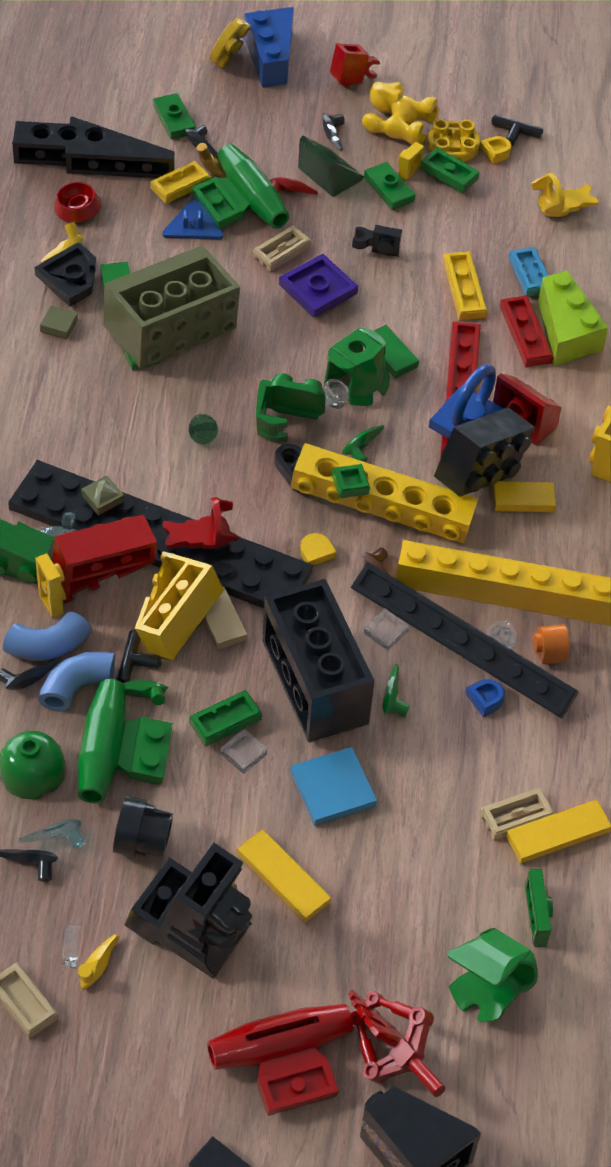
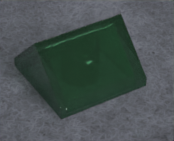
M304 135L301 136L299 140L298 168L332 197L362 181L364 176L332 149Z

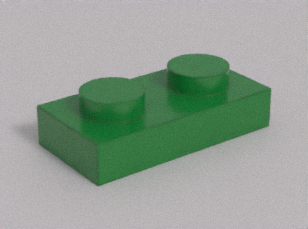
M438 147L423 158L420 163L421 170L461 193H464L479 179L480 171Z

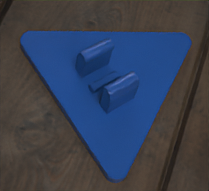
M191 199L162 232L164 238L221 240L223 238L221 230H219L196 199Z

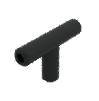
M493 115L492 125L509 129L506 139L511 142L512 146L515 144L520 133L537 138L542 137L543 128L499 115Z
M136 629L129 631L117 680L122 683L130 681L134 665L159 669L161 666L160 656L137 653L140 637Z

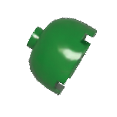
M40 731L21 732L9 739L1 749L0 779L5 784L8 792L19 798H41V794L47 793L50 790L51 793L57 790L64 780L66 765L61 747L47 734Z

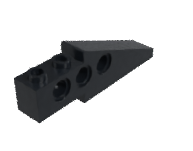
M70 117V124L16 121L12 142L14 163L66 166L67 174L159 178L175 170V151L76 117Z

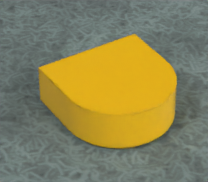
M494 136L480 141V149L492 164L504 161L510 157L512 145L508 139Z
M308 534L300 543L302 559L313 566L336 558V550L330 540L322 534Z

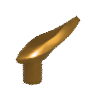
M200 143L197 146V151L203 166L212 174L220 178H227L219 160L209 152L205 143Z

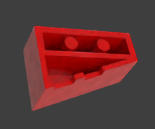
M144 514L54 536L53 564L58 563L64 574L65 580L61 582L66 595V600H63L64 604L73 600L71 595L90 587L91 591L100 588L98 582L117 574L118 578H121L155 562L157 541Z

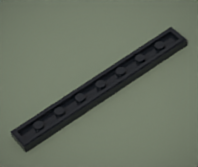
M368 561L350 587L561 719L579 693L575 688Z

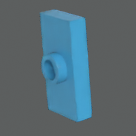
M531 247L509 251L508 259L525 296L539 295L542 278L549 275L536 248Z

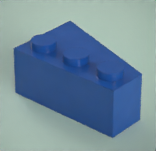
M294 7L244 13V21L251 25L244 40L262 87L284 85L288 82Z

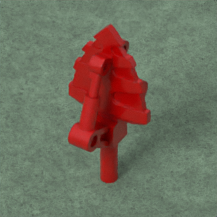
M351 990L348 993L349 999L353 1001L352 1005L357 1009V1011L351 1013L353 1025L357 1027L361 1040L359 1046L365 1061L362 1070L364 1078L375 1083H382L387 1078L410 1071L414 1073L434 1097L442 1095L446 1087L422 1061L425 1057L424 1050L429 1028L434 1022L433 1014L422 1007L413 1008L398 1001L391 1002L385 1000L380 993L375 991L369 992L365 1000L354 990ZM383 1006L391 1009L392 1013L409 1019L410 1024L405 1037L380 1015L375 1008ZM365 1024L368 1025L375 1037L393 1048L387 1057L379 1061L377 1060L371 1039L367 1038Z

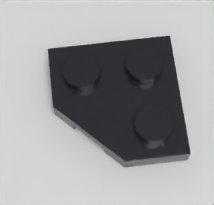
M78 242L34 267L35 276L71 307L92 294L97 261L96 257Z

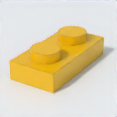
M46 553L35 558L38 592L50 616L54 618L64 614L63 600H66V595L61 582L65 578L58 563L53 564Z

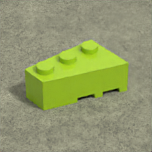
M565 270L543 277L538 303L543 324L548 334L547 341L554 356L553 367L603 351L608 326L570 273Z

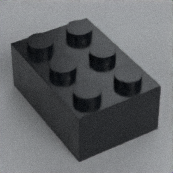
M510 408L455 426L434 477L460 497L476 492L486 486L494 485L498 481L512 478L521 468L520 461L524 452L527 451L532 443L531 436L535 427Z

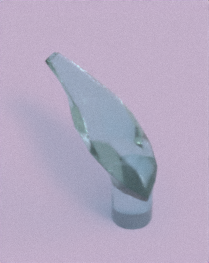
M68 512L63 513L62 526H49L37 529L52 537L65 532L78 531L74 529L75 515Z
M70 819L57 822L42 830L19 838V843L66 836L72 847L76 849L81 847L85 840L78 830L81 826V821Z

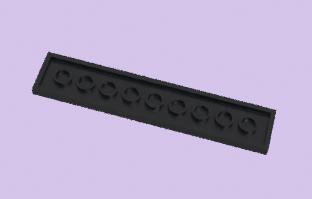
M40 460L34 463L8 501L9 510L66 532H74L97 524H106L126 517L144 514L157 541L155 562L151 563V565L158 568L161 567L162 561L160 557L163 551L212 565L222 587H225L228 595L264 608L265 596L305 585L312 573V564L239 536L238 541L229 542L227 545L216 549H204L203 547L189 548L187 546L167 548L165 540L169 535L163 529V522L185 523L187 520L194 519L122 492L124 494L123 503L98 515L81 494L82 488L95 481Z

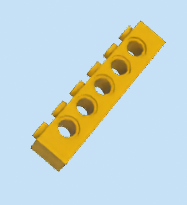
M304 443L294 468L290 487L304 494L314 495L332 503L342 504L363 513L373 514L388 521L401 523L419 531L429 532L444 537L447 540L463 544L478 502L476 497L469 495L460 497L451 489ZM362 464L370 486L369 495L339 499L331 475L332 469Z

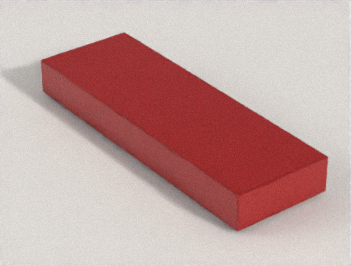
M528 296L501 299L500 309L524 366L531 367L552 363L554 356Z

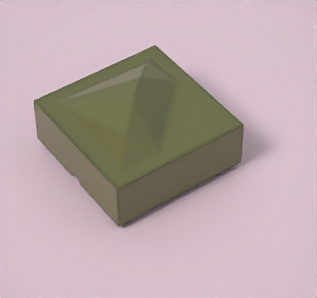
M108 476L81 489L82 497L98 515L124 502V494Z

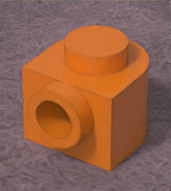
M564 624L541 626L537 628L535 634H532V647L541 660V664L567 662L569 636Z

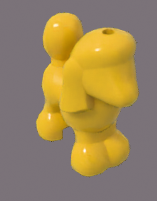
M375 82L370 90V101L377 111L392 116L387 120H383L375 113H367L362 118L363 127L373 134L383 132L390 138L404 140L411 145L417 142L425 146L427 134L422 133L425 125L422 122H416V120L433 124L439 117L438 100L435 97H427L418 102L410 96L403 95L404 87L400 82Z

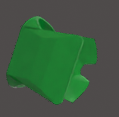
M358 328L330 347L327 356L328 364L324 386L329 387L348 374L351 376L348 390L350 405H372L373 393L376 390L382 396H385L389 388L390 376L386 369V342L383 337L370 329Z
M489 928L481 932L480 936L448 952L450 960L468 970V972L459 976L449 985L452 997L457 1006L464 1012L473 1005L479 1006L480 1012L477 1017L479 1022L500 1020L507 1007L521 993L530 990L538 980L537 963L532 951L496 928Z

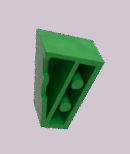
M0 519V575L17 578L27 583L33 582L38 584L35 558L47 553L53 562L54 537L19 521L15 526Z

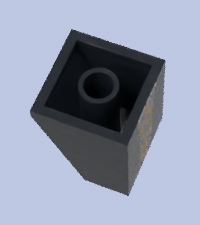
M395 1086L385 1093L382 1091L376 1092L365 1102L360 1138L384 1167H467L473 1162L481 1135L476 1127Z

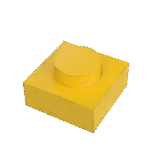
M414 142L408 149H404L398 158V175L401 178L408 180L420 169L424 153L423 145Z

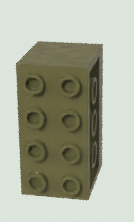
M201 245L105 283L103 325L125 352L127 351L136 365L142 368L237 327L240 286L209 251Z

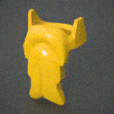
M546 173L543 177L531 182L532 190H542L538 198V205L541 212L547 217H562L568 215L569 212L579 211L584 207L596 206L599 203L596 197L590 195L591 186L589 184L575 190H563L554 173Z

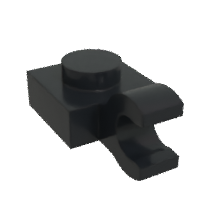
M375 225L374 230L356 227L352 247L355 249H365L368 246H372L373 253L399 257L403 229Z

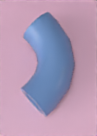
M67 612L56 625L46 629H33L15 623L10 627L4 638L3 651L31 661L53 660L75 650L88 638L92 628L83 616L75 612Z
M84 652L65 659L50 671L38 699L40 704L53 711L69 709L75 692L81 687L88 684H99L105 679H113L116 662L115 653Z

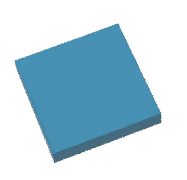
M352 747L290 766V773L314 826L376 807L377 799Z

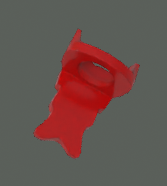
M211 497L210 516L201 517L200 520H187L185 523L164 521L163 529L169 535L165 540V546L167 548L187 546L189 548L203 547L204 549H216L227 545L229 542L238 541V535L230 532L228 521L221 516V513L233 510V501Z

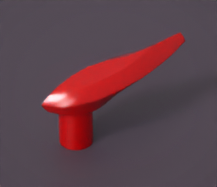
M286 177L270 179L278 193L280 190L318 195V191L295 179Z

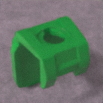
M285 373L276 374L272 381L261 380L256 405L257 434L271 442L288 440V433L279 431V428L287 427V419L266 415L268 408L282 414L318 419L326 410V394L322 388V383L316 379H306L303 384L293 382V378Z

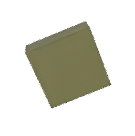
M50 306L40 324V332L68 339L78 321V313Z

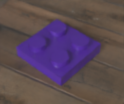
M324 254L279 277V285L313 318L358 294V285Z

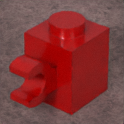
M336 43L330 74L343 86L363 84L365 75L368 78L377 77V73L374 70H369V68L374 64L380 65V61L374 56H369L359 44Z

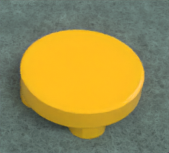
M240 17L235 18L217 40L209 60L223 69L231 57L229 54L231 52L237 54L244 42L240 38L245 37L251 25Z
M437 119L433 122V127L428 133L427 146L430 152L438 147L460 161L466 162L473 159L479 152L480 135L475 129L474 122L471 120L446 121L444 119Z

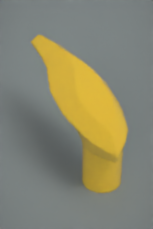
M75 222L64 225L69 239L60 242L55 249L41 260L42 263L74 244L83 241L84 235L79 234Z
M114 934L103 942L90 955L86 963L79 966L78 974L82 991L94 984L103 974L109 963L111 951L120 938L118 935Z

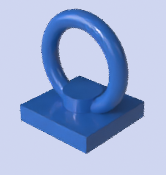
M483 364L478 367L465 384L461 385L429 420V428L449 439L455 426L503 410L504 408L488 400L496 381L494 366ZM483 380V384H482V386H481V389H480L479 393L477 394L476 392H474V390H475L476 387L479 385V383Z

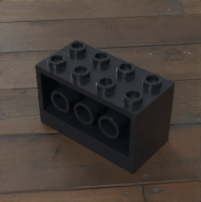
M326 579L265 596L262 641L308 743L368 725L375 680Z

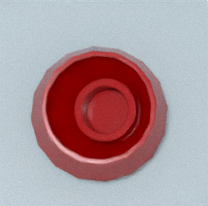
M71 182L64 185L58 190L54 201V212L57 217L67 222L77 223L89 220L101 208V200L92 186L84 182Z

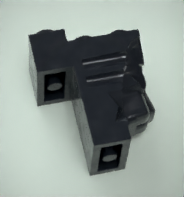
M214 842L192 872L169 857L131 908L124 926L152 945L158 941L200 971L215 979L252 925L250 922L252 914L249 911L251 901L246 895L237 890V885L234 883L242 871L241 867L244 862Z

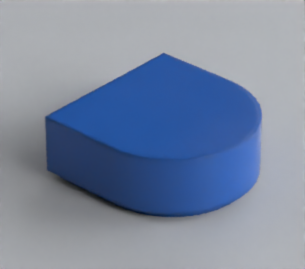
M484 679L466 687L465 694L480 714L485 717L501 708L505 691L497 681Z

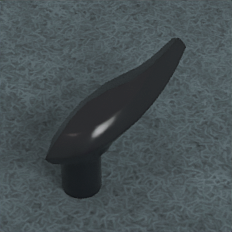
M323 113L324 131L331 143L338 150L342 151L343 147L338 135L339 130L336 126L343 125L345 118L342 114L331 116Z
M201 125L194 130L186 129L187 136L194 147L197 148L200 143H205L209 152L217 158L218 152L203 138L208 132L205 126Z
M55 658L50 662L16 675L6 669H1L0 681L5 684L6 689H24L46 675L58 663V660Z
M0 850V857L19 860L30 865H38L39 881L52 880V863L58 859V856L54 853L42 850Z

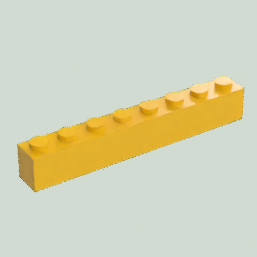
M403 540L396 579L413 590L611 626V577Z

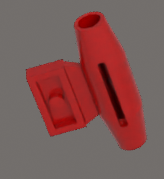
M346 1004L299 1008L245 1023L207 1041L208 1055L214 1070L259 1066L257 1085L267 1115L270 1116L337 1097L339 1090L328 1059L317 1049L353 1032V1021Z

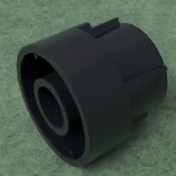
M126 795L117 823L113 853L136 857L137 854L144 856L152 854L164 857L174 813L156 809L154 805L149 804L148 800Z

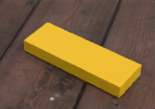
M471 251L444 253L443 264L458 319L486 318L487 308Z
M596 799L507 830L506 838L519 863L522 864L610 833L611 823Z
M263 829L237 848V855L304 923L308 922L331 903V897Z

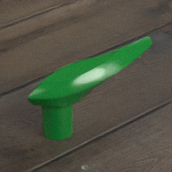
M384 425L372 427L361 432L347 443L342 453L366 462L367 457L361 448L367 446L384 429Z
M395 664L388 678L382 709L384 714L393 711L405 717L410 705L396 699L399 693V665Z
M133 680L123 683L125 685V695L150 697L155 705H162L165 702L164 692L169 688L161 683L149 680Z

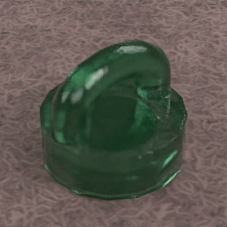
M200 413L190 420L188 432L195 442L207 444L216 438L218 426L212 416Z

